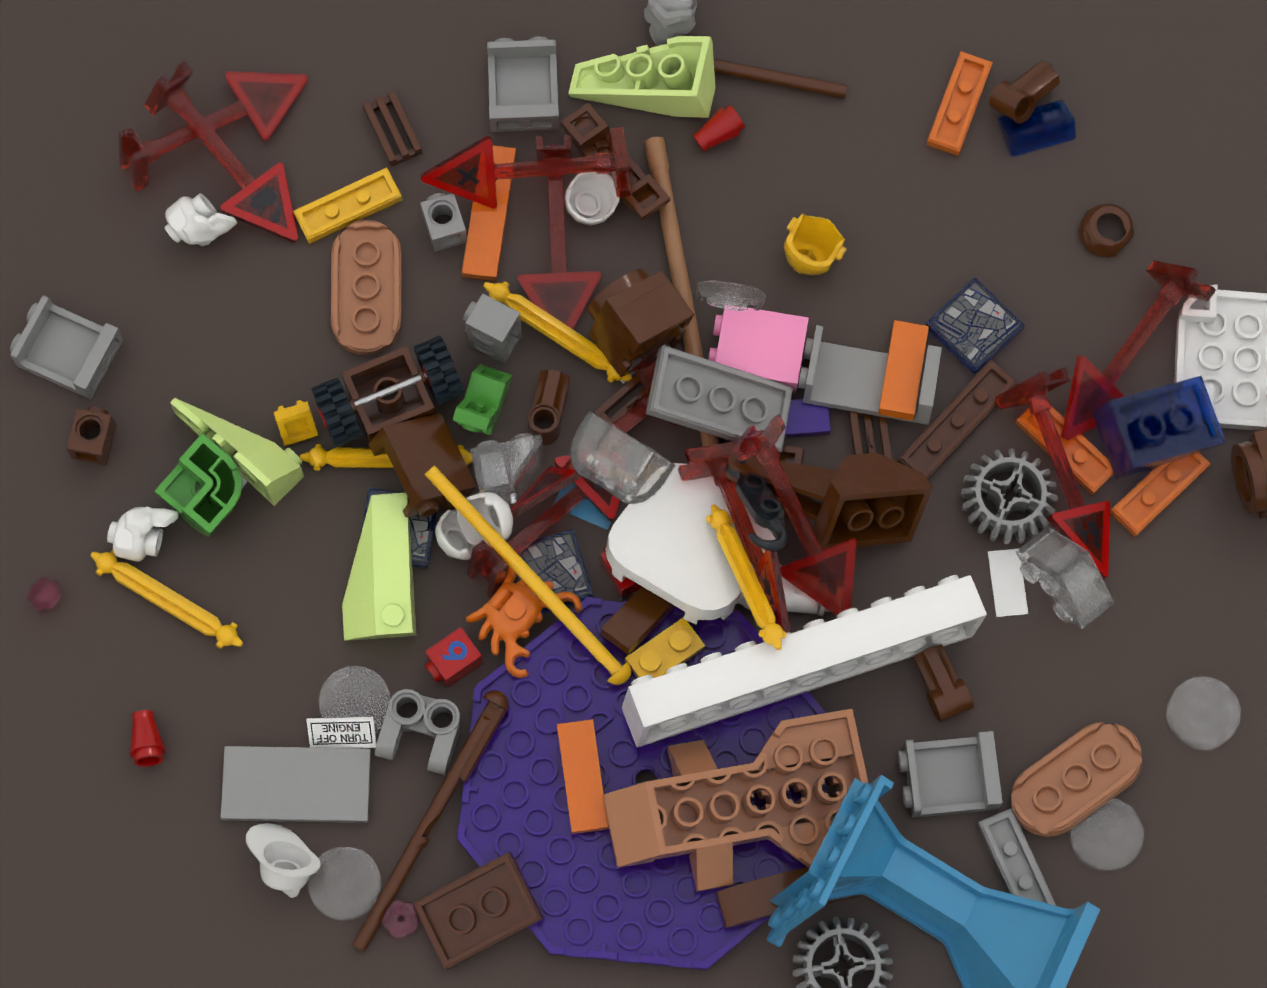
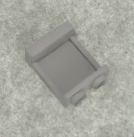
M538 36L525 41L499 38L494 42H488L489 120L491 132L559 129L556 40H549L546 37Z
M43 295L39 303H34L31 306L26 319L28 323L22 334L18 333L14 337L10 346V356L17 367L92 400L124 340L119 328L105 323L103 327L58 307L52 303L50 298Z
M993 731L979 732L977 737L916 743H914L913 739L905 740L903 750L898 751L900 772H906L908 785L902 786L904 808H910L911 818L999 810L1003 804Z

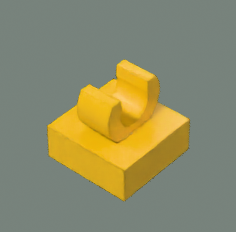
M298 400L296 401L297 405L284 408L282 405L278 407V411L274 412L284 446L319 436L308 401Z

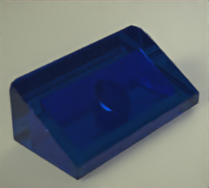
M1063 100L1035 107L1032 115L1023 123H1016L1006 116L998 118L1007 148L1012 156L1067 142L1076 137L1075 118Z

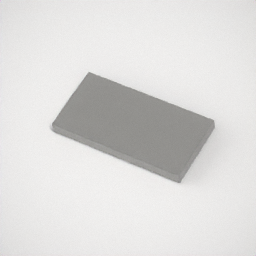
M662 345L658 349L646 414L778 455L782 452L793 387Z
M224 746L221 820L368 823L371 749Z

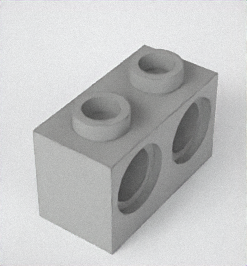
M482 293L477 303L474 301L470 303L463 317V320L466 321L465 332H467L468 346L505 365L522 337L520 312Z

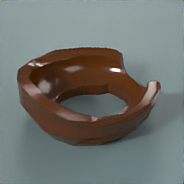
M1113 204L1097 205L1088 210L1078 230L1080 239L1086 249L1102 257L1117 256L1118 252L1134 236L1133 221L1129 213L1120 206ZM1110 214L1119 218L1125 231V235L1121 240L1114 242L1100 235L1097 230V221L1101 216Z

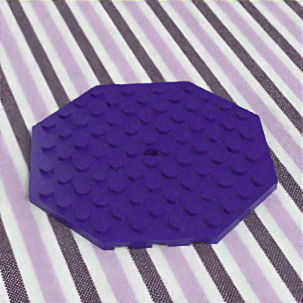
M587 597L581 602L582 611L577 613L575 608L571 610L572 613L621 665H624L626 663L625 657L628 654L608 641L600 633L601 627L627 601L602 600V598ZM675 607L632 652L683 618L685 611ZM733 611L724 621L721 617L714 620H698L697 624L688 621L705 644V649L685 663L690 667L701 663L700 660L709 654L721 652L723 656L735 652V648L743 643L755 641L756 644H760L764 641L742 613L738 611ZM558 620L524 647L531 653L530 657H518L515 660L514 665L516 668L526 669L529 672L527 677H513L507 671L505 663H503L474 688L469 735L488 703L483 698L487 692L492 690L503 692L508 698L509 708L467 783H463L457 840L478 867L508 852H512L544 917L543 920L528 928L550 955L707 971L771 918V916H768L760 921L725 929L716 892L807 866L767 839L733 846V885L696 892L689 858L691 853L617 868L609 825L607 830L572 834L557 724L593 719L603 793L606 794L636 785V778L642 772L652 773L657 780L673 777L667 749L670 745L704 740L717 769L753 763L782 720L826 712L809 692H805L637 748L622 710L628 687L632 685L631 682L637 679V677L631 670L630 678L624 684L613 685L607 680L612 676L610 672ZM825 781L822 791L827 793L828 781ZM789 787L790 791L786 793L788 799H792L794 804H797L796 801L802 798L801 793H794L793 787ZM753 793L754 797L750 802L752 805L757 806L758 810H761L766 801L765 799H759L757 793Z

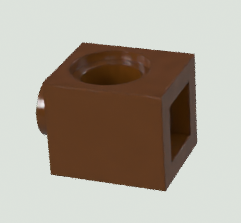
M88 407L87 410L76 408L66 447L72 459L107 465L117 426L107 410L98 407ZM89 429H101L100 434L95 439L88 440L84 438L85 433Z

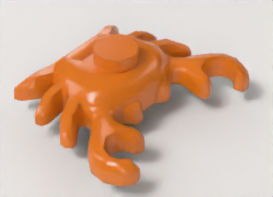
M509 567L501 587L482 608L469 614L466 617V622L473 623L486 617V621L480 628L479 640L486 639L489 632L493 630L491 638L492 654H499V644L503 640L506 646L505 665L507 671L513 677L525 678L529 672L526 669L516 668L514 662L518 657H530L531 653L519 646L516 641L518 638L529 637L530 628L533 624L541 622L543 619L542 609L548 607L522 579L514 583L516 573ZM551 581L544 582L551 590L554 588V584ZM572 592L556 593L562 602L569 601L573 603L575 612L580 613L582 611V603L577 595Z

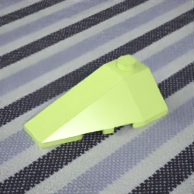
M676 36L667 39V43L652 48H649L648 45L636 47L637 52L619 57L611 54L575 64L568 92L572 98L674 117L709 118L715 92L713 42L710 36Z
M177 398L170 402L174 413L198 436L203 433L226 452L239 467L240 475L273 506L304 477L300 466L303 462L290 448L287 447L285 450H282L276 443Z
M406 493L371 495L342 603L344 641L417 636L410 520L403 513V509L408 505Z

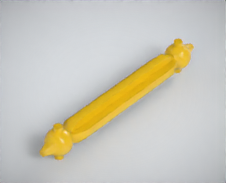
M508 282L484 283L483 286L488 291L489 297L520 312L522 321L592 367L606 370L609 382L630 381L633 378L630 373L620 377L596 344L523 296L510 293Z
M316 444L309 452L300 454V459L308 462L314 467L315 471H319L326 464L336 468H394L387 453L374 456L370 448L336 447L326 451L322 448L321 444ZM458 445L467 466L478 461L477 455L469 453L464 449L463 445Z
M713 504L711 505L710 516L706 517V522L713 529L717 530L716 536L757 626L762 628L759 631V637H762L765 643L772 645L779 651L782 649V639L786 638V632L783 631L780 625L775 623L776 617L735 528L730 525L733 523V518L730 517L728 512Z
M113 550L104 553H91L90 556L96 562L97 575L102 576L103 573H112L118 583L204 635L216 636L218 641L216 646L219 649H222L223 646L234 645L241 647L243 645V641L238 637L236 631L238 627L236 623L232 622L230 625L222 626L219 619L210 612L129 563L118 562Z

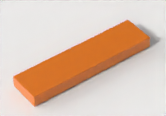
M493 145L497 207L493 209L473 201L462 277L497 281L516 148ZM484 151L480 152L479 170L477 171L476 178L480 182L477 185L475 184L474 194L488 199Z

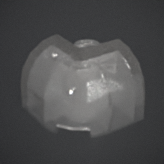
M591 411L587 413L580 424L571 444L570 457L572 466L577 473L603 487L620 501L629 504L644 502L655 495L676 466L646 444L639 442L623 432L621 428Z

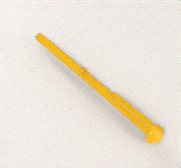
M435 465L427 471L425 476L598 662L610 672L612 676L607 681L613 685H621L627 682L631 675V666L628 661L621 665Z

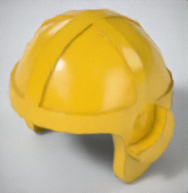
M802 213L798 219L793 217L787 226V230L790 233L785 240L784 251L788 263L799 274L820 275L826 273L835 259L839 262L841 261L847 250L843 246L845 238H843L829 219L807 216Z

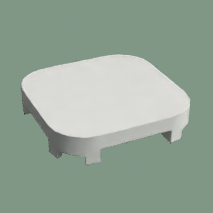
M1218 285L1204 286L1202 290L1192 294L1184 302L1176 324L1174 376L1176 404L1183 415L1196 424L1207 427L1256 431L1267 429V293L1217 290Z
M672 463L660 467L651 474L618 517L608 535L605 551L607 560L612 567L611 574L621 583L626 577L685 611L684 620L697 624L698 620H714L720 617L724 621L733 613L735 604L743 594L716 536L717 530L713 529L706 522V517L711 514V505L715 504L720 509L728 512L730 517L733 518V523L730 525L735 528L755 572L765 550L752 543L748 537L749 533L753 532L764 540H775V537L768 528H763L755 523L754 518L740 499L736 489L697 467L683 463Z

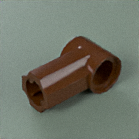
M1043 60L1012 84L1008 81L999 83L991 92L989 104L991 108L1016 123H1023L1032 115L1035 103L1060 84L1059 75L1054 71L1051 64Z
M551 369L540 371L532 409L528 414L529 435L535 443L540 445L552 444L560 435V422L570 383V376L563 374L561 371ZM542 419L553 423L547 429H540L535 426Z
M942 644L929 647L913 657L928 690L927 698L930 707L939 722L974 708L971 694L961 678L958 679Z

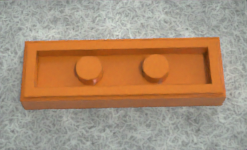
M960 51L929 134L927 146L959 156L993 62Z
M894 320L878 415L913 421L929 326Z
M1040 396L1016 420L1015 424L1093 496L1117 472L1118 468L1080 432L1062 439L1061 434L1065 418Z
M1185 439L1111 509L1110 514L1136 537L1192 484L1211 463Z
M593 719L557 724L572 834L607 830L608 821L603 799L604 793Z

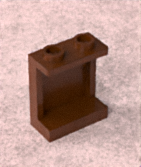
M441 413L384 426L369 443L373 455L377 456L387 453L409 498V504L403 509L405 517L419 514V517L423 518L432 515L441 508L456 509L425 476V473L434 465L465 498L477 487Z

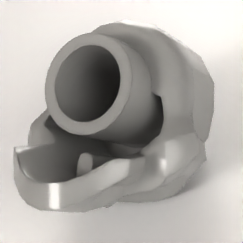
M697 0L648 1L647 7L644 9V17L646 22L651 24L649 32L656 46L666 44L669 38L684 36V34H688L696 25L694 15Z

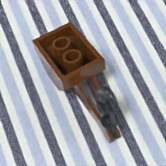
M735 452L729 455L724 469L725 476L737 483L735 487L736 492L754 518L755 523L763 528H768L775 537V540H764L753 532L749 533L748 537L752 543L767 551L782 550L789 541V534L784 521V510L781 504L815 521L810 537L819 551L852 538L857 540V547L911 542L933 489L923 473L878 453L846 455L838 470Z

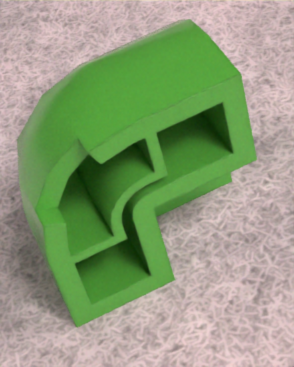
M202 433L180 457L178 465L158 486L154 493L173 510L178 511V514L182 516L181 519L201 534L210 537L232 512L240 499L242 479L239 467L233 459Z

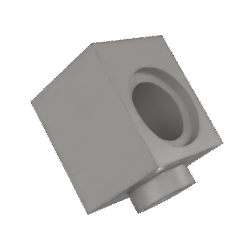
M436 193L429 196L426 201L420 202L422 215L434 252L467 242L466 229L453 193L447 195L445 193ZM439 215H448L452 218L446 224H438L434 221Z

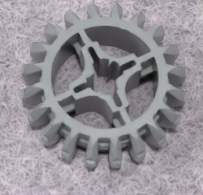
M1013 448L1008 450L1006 457H1003L999 449L995 450L993 460L989 456L983 455L980 459L981 465L973 463L970 467L972 475H965L963 483L967 487L961 490L960 496L967 499V501L963 503L962 510L966 512L974 511L967 521L969 524H974L978 521L981 523L977 529L979 534H983L986 529L992 531L989 538L991 541H995L998 534L1003 535L1004 544L1010 543L1012 535H1015L1019 543H1023L1025 532L1030 537L1035 538L1038 535L1037 527L1046 529L1049 524L1046 517H1052L1056 511L1051 505L1057 503L1058 496L1050 493L1055 490L1056 482L1045 481L1051 471L1050 469L1038 470L1041 463L1040 458L1035 459L1032 464L1027 461L1029 457L1027 451H1024L1020 458H1016ZM997 473H1012L1011 477L1005 481L993 479L991 482L986 480ZM1022 477L1033 486L1037 499L1032 498L1033 494L1023 488ZM1015 484L1012 492L1015 495L1012 501H1009L1007 508L1004 509L1003 506L1006 501L1004 496L1010 490L1011 485ZM981 493L985 494L986 499L991 500L996 505V516L986 508ZM1026 510L1032 512L1031 515L1021 520H1006L1011 512L1019 511L1025 513Z
M834 917L832 920L833 930H829L827 924L821 921L818 924L821 935L819 936L815 931L809 929L806 932V936L812 944L799 941L797 945L806 955L798 954L793 956L794 963L803 965V968L793 970V977L805 978V981L798 984L796 988H821L815 977L830 978L834 980L838 988H852V977L869 970H873L871 983L867 988H887L879 981L892 980L893 974L882 971V968L891 966L893 960L892 958H880V955L884 954L889 947L887 944L875 947L874 943L879 939L880 933L876 931L869 938L866 937L864 934L869 925L865 922L860 926L859 931L853 930L854 918H848L846 928H841L839 917ZM844 939L859 944L867 952L870 959L852 956L848 952ZM833 940V958L830 961L822 962L821 965L812 966L813 955L816 950L824 943ZM840 952L841 959L846 960V964L850 963L851 967H854L847 972L845 984L844 977L839 976V972L835 973L834 969H831L837 965Z

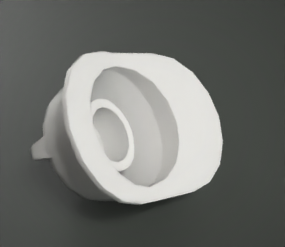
M271 823L258 824L251 827L246 834V844L260 862L262 881L273 889L283 891L290 898L296 897L300 889L307 883L310 875L320 869L319 858L310 851L295 833L281 825Z

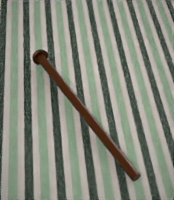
M492 690L483 696L488 703L352 943L354 947L365 952L421 850L429 843L430 839L427 836L442 815L459 782L462 779L467 783L506 711H508L509 701L503 692Z

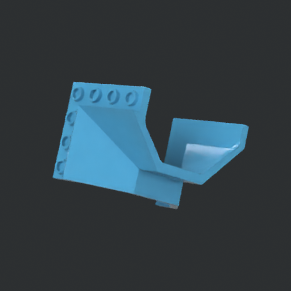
M880 775L870 784L867 782L863 783L854 778L808 872L769 900L778 907L768 922V926L772 929L766 940L780 947L789 931L822 909L827 901L855 895H865L942 942L963 988H1066L1101 910L1089 902L1076 909H1066L984 887L919 848L900 834L878 801L894 784V782L883 775Z

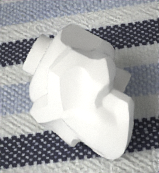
M201 193L193 199L188 196L179 198L165 212L168 222L165 230L175 242L179 243L183 240L189 245L199 244L201 247L209 245L211 241H214L218 236L225 234L238 224L235 217L217 213L212 203Z
M135 507L124 513L118 522L112 521L108 531L107 542L113 543V552L115 556L139 562L146 555L157 557L163 539V529L157 527H167L169 524L174 523L178 519L179 512L166 508Z

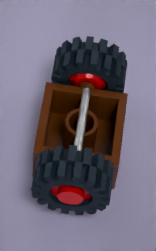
M440 335L413 346L421 367L420 371H418L408 347L405 346L341 372L345 388L350 397L349 401L338 377L311 388L320 417L335 447L362 437L354 415L355 413L358 415L369 443L384 426L436 414L425 384L429 386L437 405L464 395L465 392L456 366Z

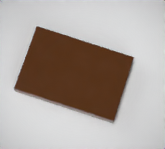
M512 852L494 859L412 903L444 970L452 968L544 919Z

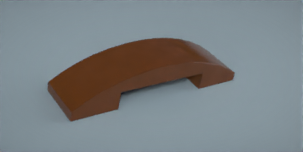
M589 103L561 121L562 127L592 169L608 173L617 182L620 201L642 221L670 202V197L650 174L646 176L610 134L609 126Z
M805 867L717 891L716 897L725 929L760 921L764 917L772 916L778 906L769 900L807 873L809 868ZM863 895L849 896V897H844V898L829 900V901H827V902H829V904H831V903H835V902H839V901H843V900H847V899H851V898L860 897V896H863Z

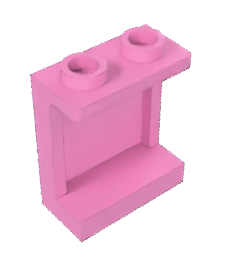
M725 304L723 315L716 314L713 335L719 336L718 347L710 348L708 360L793 387L792 394L796 395L809 318Z

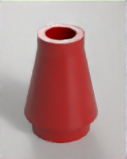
M729 105L725 109L720 107L699 131L692 136L702 151L705 152L711 147L740 136V131L746 127L735 109Z
M151 710L134 712L132 714L130 757L134 759V764L139 767L158 765L164 760L163 754L166 752V748L155 722L154 712Z

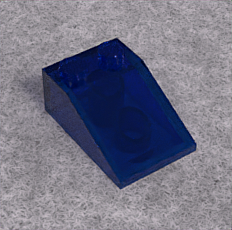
M1202 376L1110 400L1092 412L1116 479L1164 465L1226 442Z

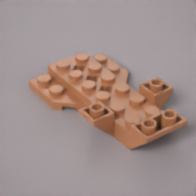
M853 709L782 720L753 763L717 769L704 740L670 745L667 749L673 777L646 781L603 795L617 868L691 853L689 858L696 892L733 885L734 845L768 839L810 868L854 778L863 783H868ZM825 781H828L831 787L836 786L837 792L832 795V798L829 797L828 793L822 791ZM789 787H793L794 793H801L802 798L796 801L797 804H794L792 799H788L786 793L790 791ZM753 793H757L759 799H765L766 801L761 810H758L757 806L752 805L750 802L754 797Z

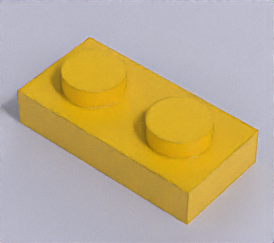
M683 617L625 657V662L628 661L631 670L637 678L645 675H652L653 678L665 675L669 668L687 662L704 650L705 644Z

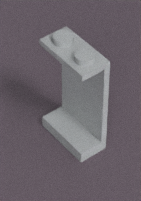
M816 325L814 339L807 338L803 357L810 360L809 368L802 367L798 388L805 389L802 403L929 424L942 347L932 345L927 347L925 359L923 360L913 421L878 415L888 353L821 342L823 326Z

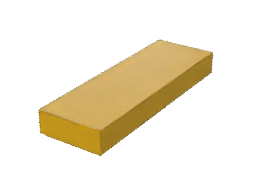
M386 167L294 210L293 213L308 244H311L354 222L402 201V195Z

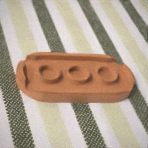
M361 220L347 226L346 230L334 240L331 253L332 330L336 340L344 349L361 356L376 355L387 350L397 340L402 327V251L400 242L387 226L373 220Z
M1104 722L1093 723L1081 729L1026 769L1016 779L1011 794V808L1018 823L1027 831L1045 837L1058 836L1071 830L1127 789L1137 779L1142 767V753L1138 739L1129 729L1115 723L1114 725L1104 724Z

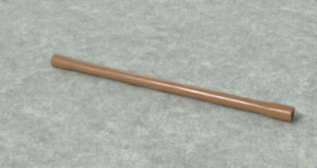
M651 137L644 141L649 171L654 180L670 197V202L658 209L672 285L695 314L670 181L665 140L663 137ZM695 314L682 334L684 350L686 353L704 358ZM700 431L707 468L706 473L729 485V479L724 474L725 466L719 437Z

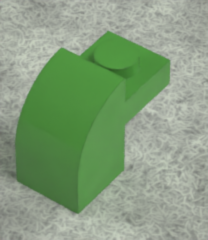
M479 364L471 374L465 398L455 409L453 421L458 422V425H461L468 431L491 435L504 407L513 375Z

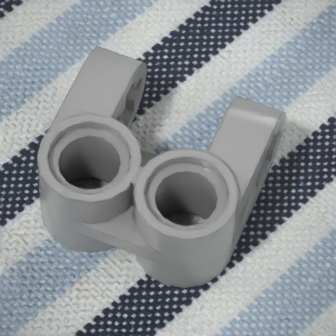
M403 689L396 692L389 701L376 744L375 756L393 761L403 732H417L435 739L427 771L446 775L462 725L458 707L447 699L437 700L420 695L411 689ZM406 703H412L418 707L416 714L410 718L399 716L398 710ZM440 713H448L453 717V720L449 726L438 728L433 724L435 716Z

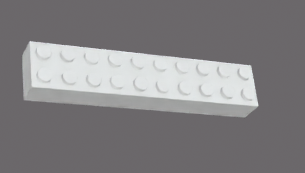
M952 575L940 580L937 583L938 586L925 589L924 586H918L905 592V597L892 600L891 597H884L873 602L871 608L858 611L857 608L847 609L839 613L837 619L824 622V619H817L804 625L803 630L790 633V630H784L786 638L782 639V649L779 651L765 642L756 644L755 641H750L736 647L733 653L723 656L721 652L712 653L703 657L699 664L690 667L686 663L678 664L669 668L665 675L653 678L652 675H645L631 682L632 685L628 687L622 710L636 747L638 748L914 657L934 645L942 644L944 647L973 637L987 616V613L971 575L960 579L958 575Z

